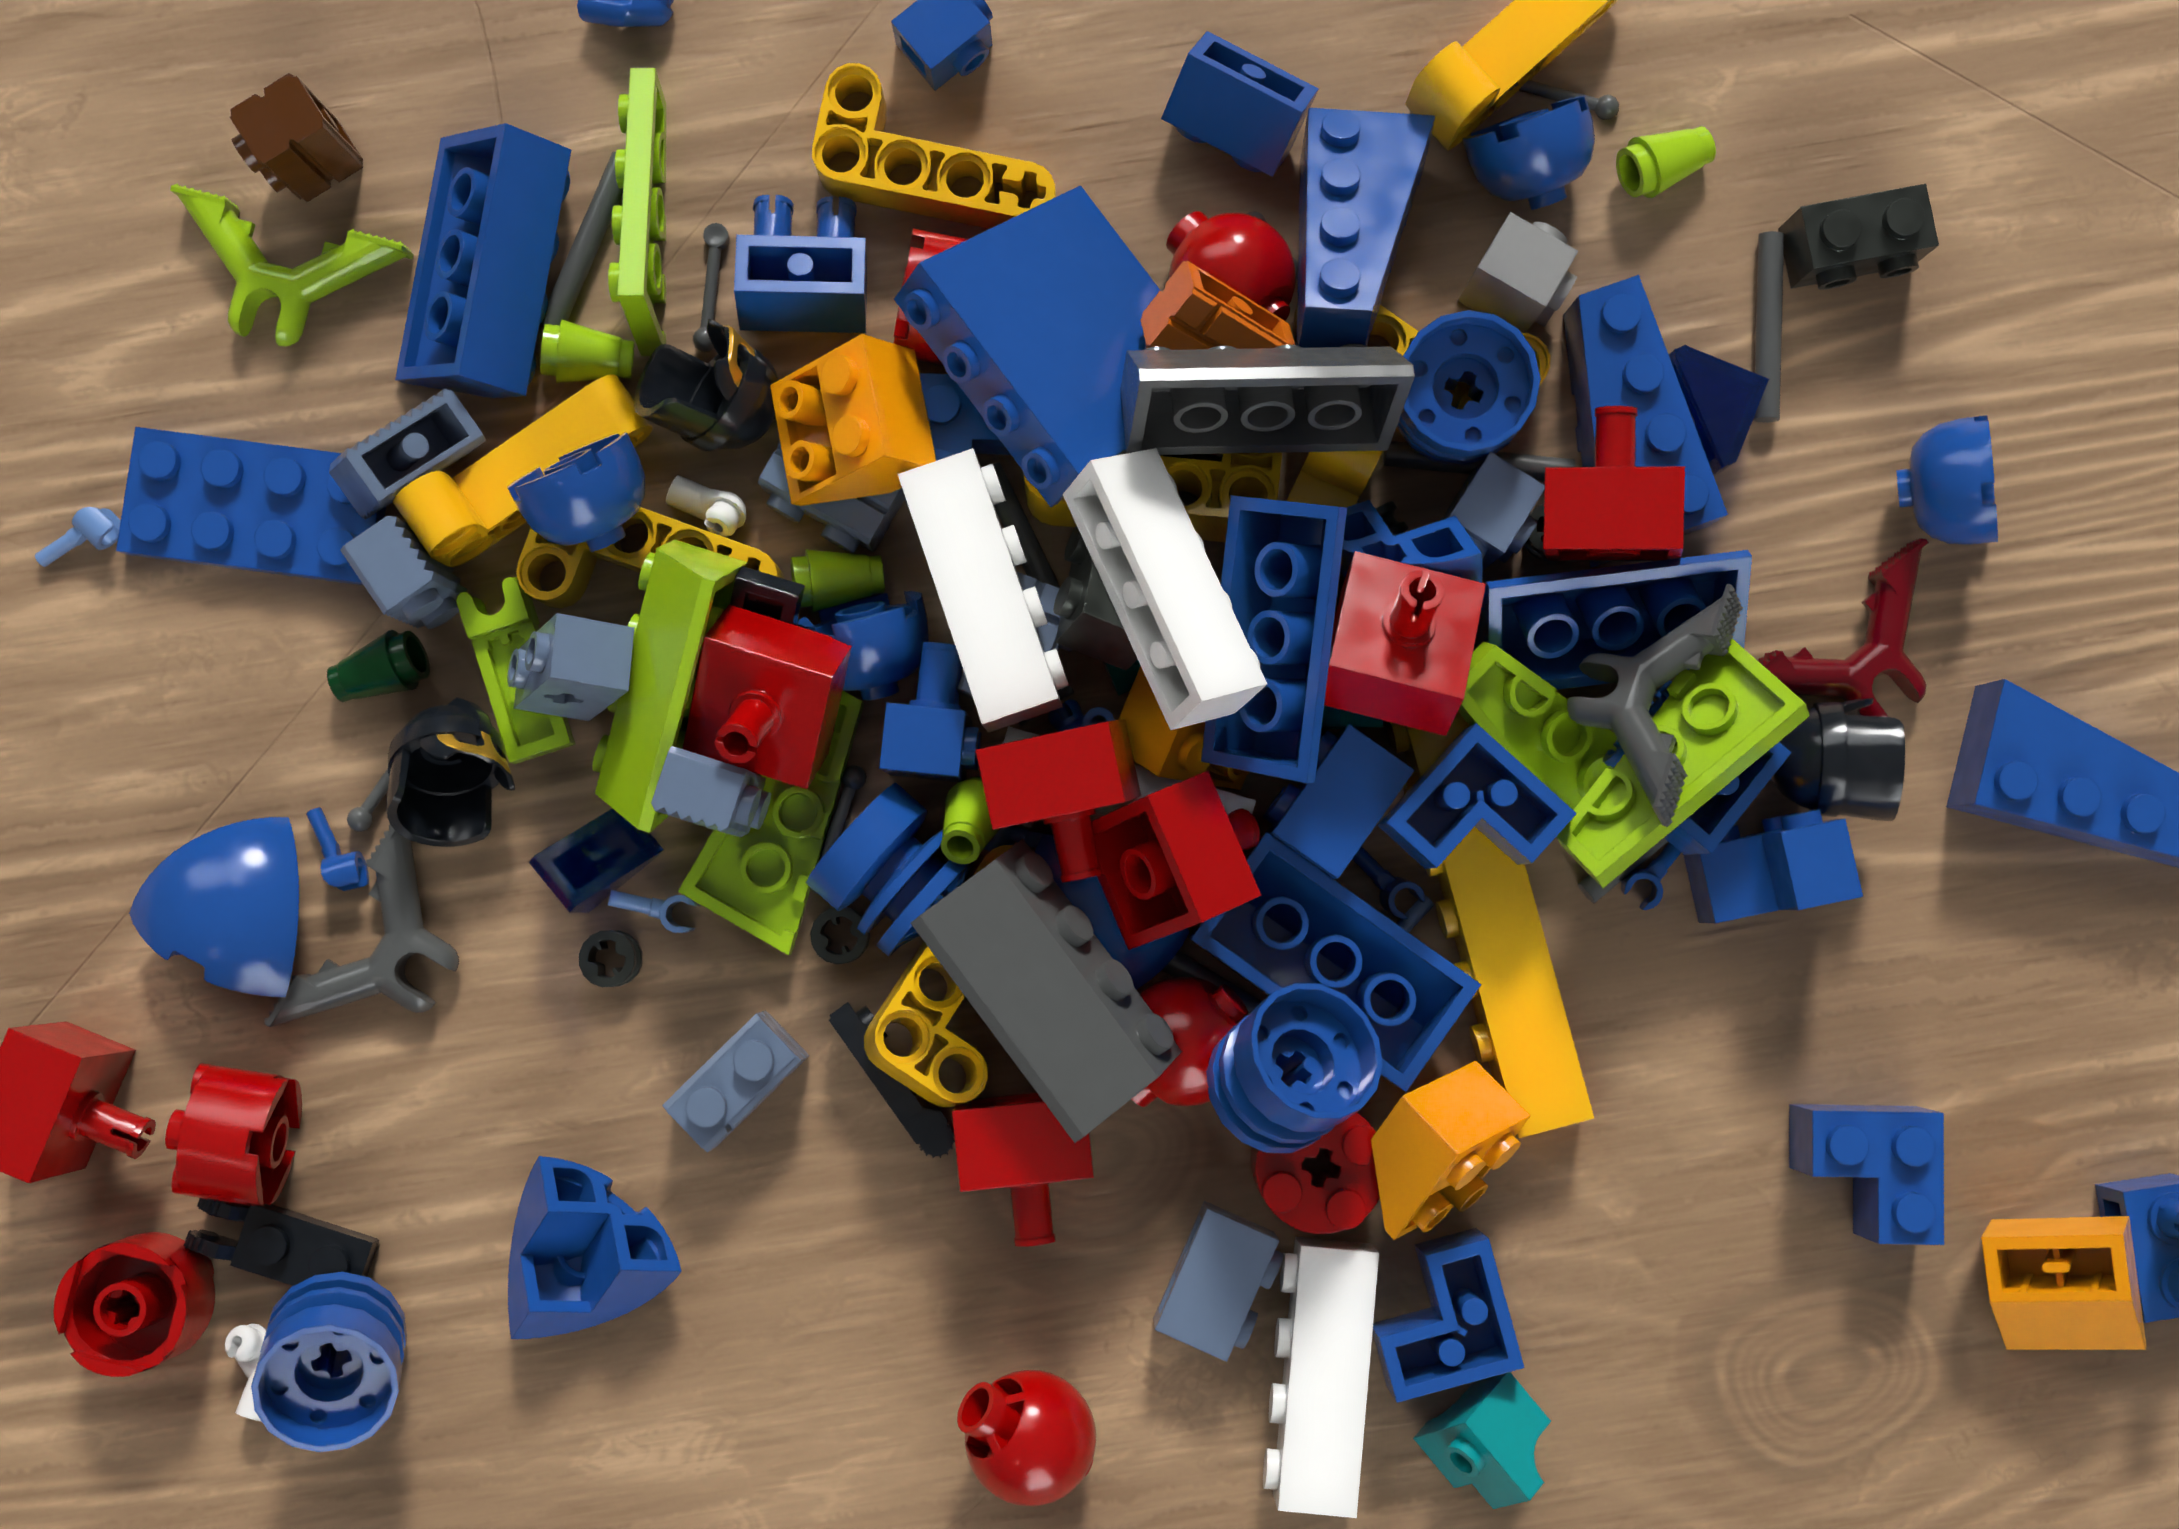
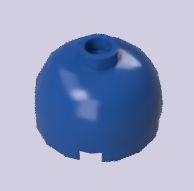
M1586 95L1552 103L1553 110L1551 111L1547 108L1536 112L1531 110L1463 138L1470 166L1478 182L1491 195L1505 201L1528 199L1531 210L1542 208L1567 198L1564 186L1582 176L1593 156L1595 134Z
M1988 416L1959 418L1940 423L1923 433L1914 444L1909 461L1910 468L1896 470L1899 507L1913 506V513L1918 526L1931 538L1949 544L1971 545L1998 542L1997 507L1994 496L1995 480Z
M625 432L621 436L619 433L571 451L559 457V462L549 466L543 472L539 467L507 487L515 505L528 525L547 541L563 546L586 542L590 551L594 552L610 546L626 536L622 524L639 511L645 497V474L640 458L628 433Z
M904 591L906 604L890 605L887 593L872 595L818 611L821 623L813 625L805 616L799 619L797 625L832 636L833 639L852 646L843 690H860L862 700L888 697L899 691L898 680L910 676L920 666L922 643L929 642L928 617L922 593Z

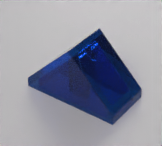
M1684 345L1670 352L1669 357L1712 473L1717 475L1737 461L1769 379Z
M612 808L534 855L529 863L569 913H589L609 897L611 890L616 891L658 857L664 849L651 833L637 829Z

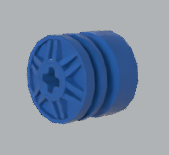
M1466 310L1440 316L1417 333L1403 355L1404 358L1413 364L1415 378L1397 428L1412 449L1433 462L1464 466L1481 462L1490 452L1496 454L1505 448L1516 436L1536 406L1541 378L1535 351L1518 328L1495 314ZM1458 382H1464L1470 386L1468 396L1475 400L1468 401L1463 409H1457L1451 405L1453 394L1447 391L1454 390Z
M896 782L886 788L849 825L821 858L806 881V884L837 911H841L849 906L862 894L870 900L871 903L857 926V929L864 935L876 927L885 916H888L893 923L876 945L887 956H891L902 945L920 936L911 922L963 884L969 869L975 863L973 861L968 864H958L949 860L944 864L938 858L942 853L941 840L943 830L936 833L924 844L914 837L923 824L928 810Z
M1294 983L1271 993L1249 1015L1232 1027L1213 1048L1206 1071L1209 1099L1221 1123L1242 1143L1265 1153H1293L1313 1144L1321 1136L1330 1132L1334 1126L1344 1122L1364 1107L1378 1088L1383 1062L1379 1038L1367 1015L1350 998L1323 984Z
M335 1272L314 1275L290 1287L275 1304L265 1332L251 1385L254 1410L269 1433L295 1448L327 1452L348 1449L372 1437L389 1419L399 1393L402 1362L407 1341L404 1312L392 1293L369 1277L347 1272Z

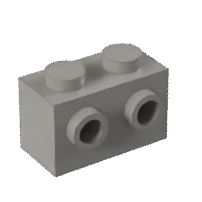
M1510 212L1457 301L1474 311L1495 314L1518 328L1521 333H1526L1534 322L1545 327L1554 311L1560 308L1577 279L1576 275L1567 270L1577 255L1578 250L1567 245L1566 236L1555 227L1543 222L1531 224Z

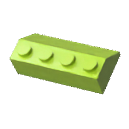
M675 539L657 547L655 553L650 552L642 565L638 588L646 592L640 615L634 614L628 623V627H634L629 691L607 707L609 712L615 713L610 735H604L601 738L592 765L593 771L600 773L595 794L634 827L651 833L669 817L667 814L655 812L651 802L670 747L674 746L683 749L704 636L727 606L730 605L735 577L743 566L747 567L748 562Z

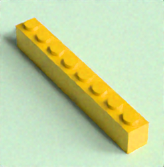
M1457 712L1446 736L1386 721L1389 739L1394 752L1400 753L1404 751L1408 766L1415 770L1403 786L1404 794L1407 793L1463 729L1469 727V724L1459 712ZM1474 826L1437 868L1425 870L1429 877L1438 875L1444 900L1436 902V911L1445 938L1455 937L1461 962L1454 963V965L1482 984L1471 999L1478 1024L1469 1027L1476 1057L1479 1063H1489L1492 1077L1531 1115L1515 1137L1523 1138L1594 1119L1525 864L1517 865Z

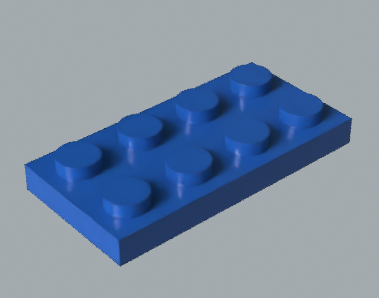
M135 427L116 551L132 556L363 585L340 549L356 536L385 518L386 507L366 520L358 514L329 473L330 464L342 453Z

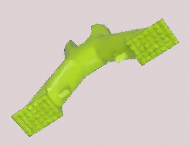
M178 183L172 185L170 189L171 192L179 197L236 281L228 310V323L231 329L242 337H246L250 333L260 304L266 299L277 297L280 300L281 308L275 332L276 343L278 346H291L298 342L303 334L311 303L403 258L413 260L414 257L412 251L401 241L396 242L393 239L388 240L386 237L380 238L378 235L372 236L370 233L365 234L362 231L357 232L352 229L347 231L345 243L338 245L325 241L321 255L292 269L272 264L266 260L252 239L256 225L239 219L240 209L234 202L232 203L231 200L226 198L225 195L222 197L217 194L212 195L210 192L205 193L202 190L189 189L186 185L181 187Z

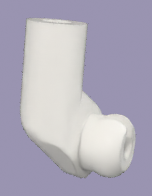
M679 475L673 480L666 496L667 505L704 520V524L710 532L723 537L733 535L736 529L743 526L746 520V506L743 500L736 494L710 489Z
M251 1323L232 1329L228 1333L224 1345L228 1357H235L248 1378L235 1413L252 1420L261 1421L254 1410L251 1385L261 1353L266 1328L259 1324Z

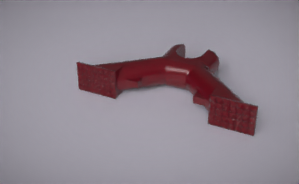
M1919 538L1916 541L1913 540V542L1907 543L1906 547L1900 548V552H1894V556L1888 557V560L1882 562L1881 566L1875 567V571L1869 572L1868 580L1875 588L1874 592L1862 601V604L1870 613L1864 645L1845 660L1813 658L1806 647H1804L1791 657L1785 656L1783 651L1778 650L1765 653V656L1759 658L1758 662L1796 695L1842 697L1844 701L1874 698L1873 704L1861 708L1860 714L1862 716L1888 717L1887 713L1875 699L1872 691L1874 678L1879 673L1887 674L1910 700L1919 703L1926 694L1927 684L1924 677L1903 652L1922 548L1929 543L1927 539Z

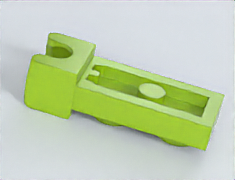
M508 577L502 582L505 599L503 608L494 615L488 614L485 604L481 599L473 597L467 592L459 593L456 602L466 635L472 640L473 649L500 735L504 742L509 763L517 764L576 744L568 718L514 709L516 688L509 687L507 682L510 658L514 649H520L529 640L532 632L539 630L538 625L540 623L532 597L524 592L518 583L517 577Z

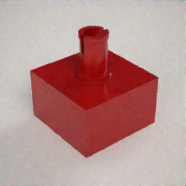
M1603 406L1595 408V467H1545L1543 549L1547 561H1660L1681 558L1684 540L1685 466H1635L1637 407Z
M1354 551L1340 591L1334 618L1324 706L1446 736L1464 700L1486 584Z
M728 605L704 636L683 749L747 769L759 775L808 789L829 754L852 646L833 639L832 636Z
M1125 719L1106 721L976 749L992 830L1043 819L1044 825L1051 824L1062 873V883L1103 874V869L1099 863L1090 815L1096 814L1095 808L1124 803L1141 796Z
M1209 771L1151 793L1091 821L1099 863L1103 869V874L1097 877L1128 950L1200 924L1262 896L1242 851L1258 845L1260 840L1258 823L1254 816L1243 808L1234 810L1227 815Z
M67 1021L8 1028L0 1047V1172L26 1183H33L86 1169L97 1142L123 1152L130 1158L137 1159L140 1157L151 1141L141 1137L143 1132L149 1135L154 1134L155 1120L141 1117L113 1105L136 1050Z
M1037 1092L976 1098L955 1106L952 1116L960 1192L1010 1188L1015 1228V1246L1029 1247L1055 1242L1056 1237L1055 1233H1053L1049 1184L1094 1178L1090 1133L1074 1143Z

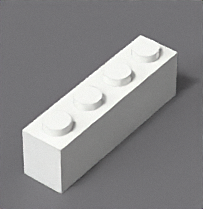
M972 448L898 474L983 727L989 733L1062 708L1057 690L1068 687L1069 683L1057 649L1044 652L1036 628L1046 625L1048 622L1036 587L1034 586L1026 590L1022 589L1015 566L1027 561L1015 526L1011 525L1002 528L994 505L1004 502L1006 499L993 463L981 467Z
M1157 448L1090 460L1062 495L1170 731L1235 714L1267 685V682L1260 669L1258 657L1247 642L1233 612L1231 600L1223 590L1205 552L1204 543L1191 523L1178 495L1176 483L1172 476L1168 474Z
M1295 1237L1294 1254L1283 1253L1280 1291L1290 1293L1288 1319L1277 1318L1274 1343L1275 1357L1285 1358L1282 1384H1271L1269 1398V1423L1279 1424L1277 1449L1266 1448L1263 1467V1488L1273 1489V1497L1278 1511L1357 1518L1379 1252L1370 1243Z

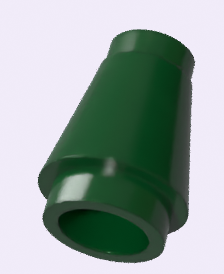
M389 630L341 660L338 664L327 669V680L334 696L341 702H347L352 699L356 700L414 690L418 687L420 680L428 678L430 664L423 644L413 632L404 631L398 633L394 630Z

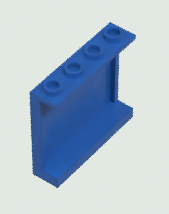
M1081 185L940 252L917 265L894 300L904 312L910 325L917 329L944 365L950 378L957 382L981 414L987 427L1000 439L1023 470L1027 480L1036 487L1051 508L1064 498L1062 494L1090 460L1126 454L1120 389L1126 351L1146 349L1140 319L1142 318L1143 311L1161 290Z

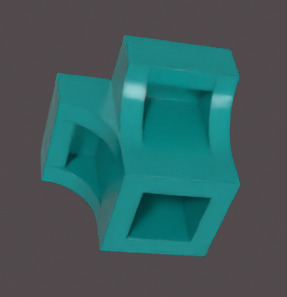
M1508 1372L1473 1382L1451 1407L1439 1416L1427 1421L1413 1439L1454 1488L1473 1484L1492 1509L1530 1501L1544 1484L1535 1465L1534 1451L1539 1436L1550 1424L1551 1420L1512 1373Z

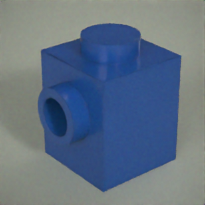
M917 0L891 21L896 45L934 91L957 73L961 76H966L976 70L989 55L988 48L992 46L990 20L993 18V14L985 0Z

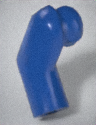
M578 0L577 9L579 17L589 23L615 27H659L668 22L672 17L673 11L670 6L674 0Z
M1072 699L1065 701L1062 704V708L1048 713V721L1057 732L1115 720L1113 714L1103 707L1092 708L1083 715L1079 703Z

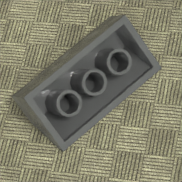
M1355 343L1346 344L1341 347L1302 348L1289 344L1275 348L1236 349L1232 346H1216L1210 349L1171 350L1166 347H1150L1144 350L1126 351L1120 388L1126 454L1157 448L1159 455L1388 450L1415 378L1414 367L1411 362L1391 346L1367 347Z
M1024 839L1020 840L911 922L923 941L1074 1143L1085 1137L1156 1080L1182 1052L1174 1041L1169 1025L1162 1017L1152 1012L1134 988L1133 980L1128 970L1110 956L1093 933V927L1089 918L1081 909L1072 905L1054 881L1048 863L1039 854L1033 852Z

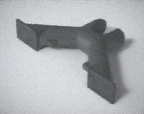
M1726 584L1723 596L1637 655L1630 657L1607 653H1592L1584 658L1579 665L1583 674L1595 680L1616 683L1618 685L1611 694L1603 698L1593 699L1574 696L1567 700L1568 715L1576 723L1583 726L1613 730L1661 824L1666 827L1672 823L1671 818L1675 815L1673 811L1678 807L1676 803L1680 800L1678 795L1682 792L1681 787L1685 784L1683 780L1688 775L1685 773L1676 754L1672 753L1676 742L1674 735L1660 733L1649 710L1656 689L1686 668L1700 670L1703 658L1707 654L1724 657L1728 653L1727 648L1731 645L1729 641L1733 638L1731 634L1736 630L1734 626L1738 623L1737 619L1741 616L1739 612L1743 609L1731 584Z
M389 825V831L384 832L385 838L380 839V845L375 846L376 852H372L371 859L366 860L367 866L375 870L377 881L368 895L380 901L385 932L381 941L368 958L342 966L327 959L316 974L291 976L292 982L289 983L286 998L278 997V1004H273L274 1010L269 1011V1018H264L266 1026L282 1025L381 993L412 1012L423 1013L430 1010L436 1002L408 982L405 975V966L408 959L413 954L420 953L449 970L457 971L459 965L457 951L450 944L424 929L412 842L395 831L391 825Z

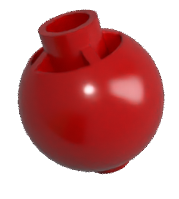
M1201 211L1188 214L1175 225L1166 242L1167 249L1174 255L1170 265L1169 279L1183 261H1189L1286 321L1290 314L1289 304L1295 290L1296 270L1289 246L1275 228L1260 218L1244 213H1222L1208 218Z
M1186 976L1159 981L1144 990L1140 996L1153 1013L1166 1021L1172 1031L1175 1043L1182 1052L1156 1080L1131 1100L1141 1107H1147L1157 1097L1175 1106L1204 1104L1210 1101L1206 1071L1212 1050L1225 1034L1248 1014V1010L1236 992L1226 984L1216 987L1207 980Z
M1041 1370L1016 1371L997 1379L991 1384L987 1382L976 1384L967 1392L960 1404L957 1423L959 1429L965 1433V1448L969 1464L980 1483L1001 1500L1019 1506H1039L1052 1503L1069 1494L1089 1473L1096 1447L1094 1418L1084 1397L1065 1379Z

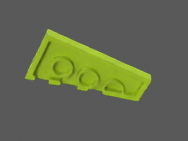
M630 68L629 94H620L618 99L619 125L621 132L626 133V148L617 149L615 154V175L618 187L623 188L622 205H614L612 209V234L615 244L620 245L619 262H611L609 265L608 285L612 302H620L640 355L651 356L655 348L666 344V333L661 331L654 312V303H666V277L662 274V259L659 245L654 243V241H666V215L663 193L660 187H654V184L666 183V101L656 68Z
M1734 639L1729 641L1731 645L1727 648L1728 653L1724 657L1707 654L1703 658L1700 670L1685 669L1680 672L1667 688L1669 697L1652 717L1660 733L1674 735L1676 742L1672 753L1676 754L1685 773L1688 775L1683 780L1685 784L1681 787L1682 792L1678 795L1680 800L1676 803L1678 807L1673 811L1675 815L1671 818L1672 823L1668 827L1661 824L1624 754L1613 769L1605 768L1575 807L1574 811L1577 814L1556 836L1561 846L1602 888L1607 886L1810 716L1806 703Z
M1482 642L1473 651L1464 700L1458 712L1469 726L1477 723L1574 810L1605 768L1613 769L1602 760L1609 749L1616 751L1617 748L1613 745L1617 740L1615 734L1609 729L1583 726L1573 721L1567 712L1568 699L1556 692L1555 687L1498 646Z
M845 691L842 692L829 754L808 789L760 775L766 778L763 790L771 793L769 808L761 828L758 830L751 827L749 833L743 837L713 830L678 890L679 893L787 955H792L810 893V886L806 884V881L818 864L838 797L843 774L864 707V703Z

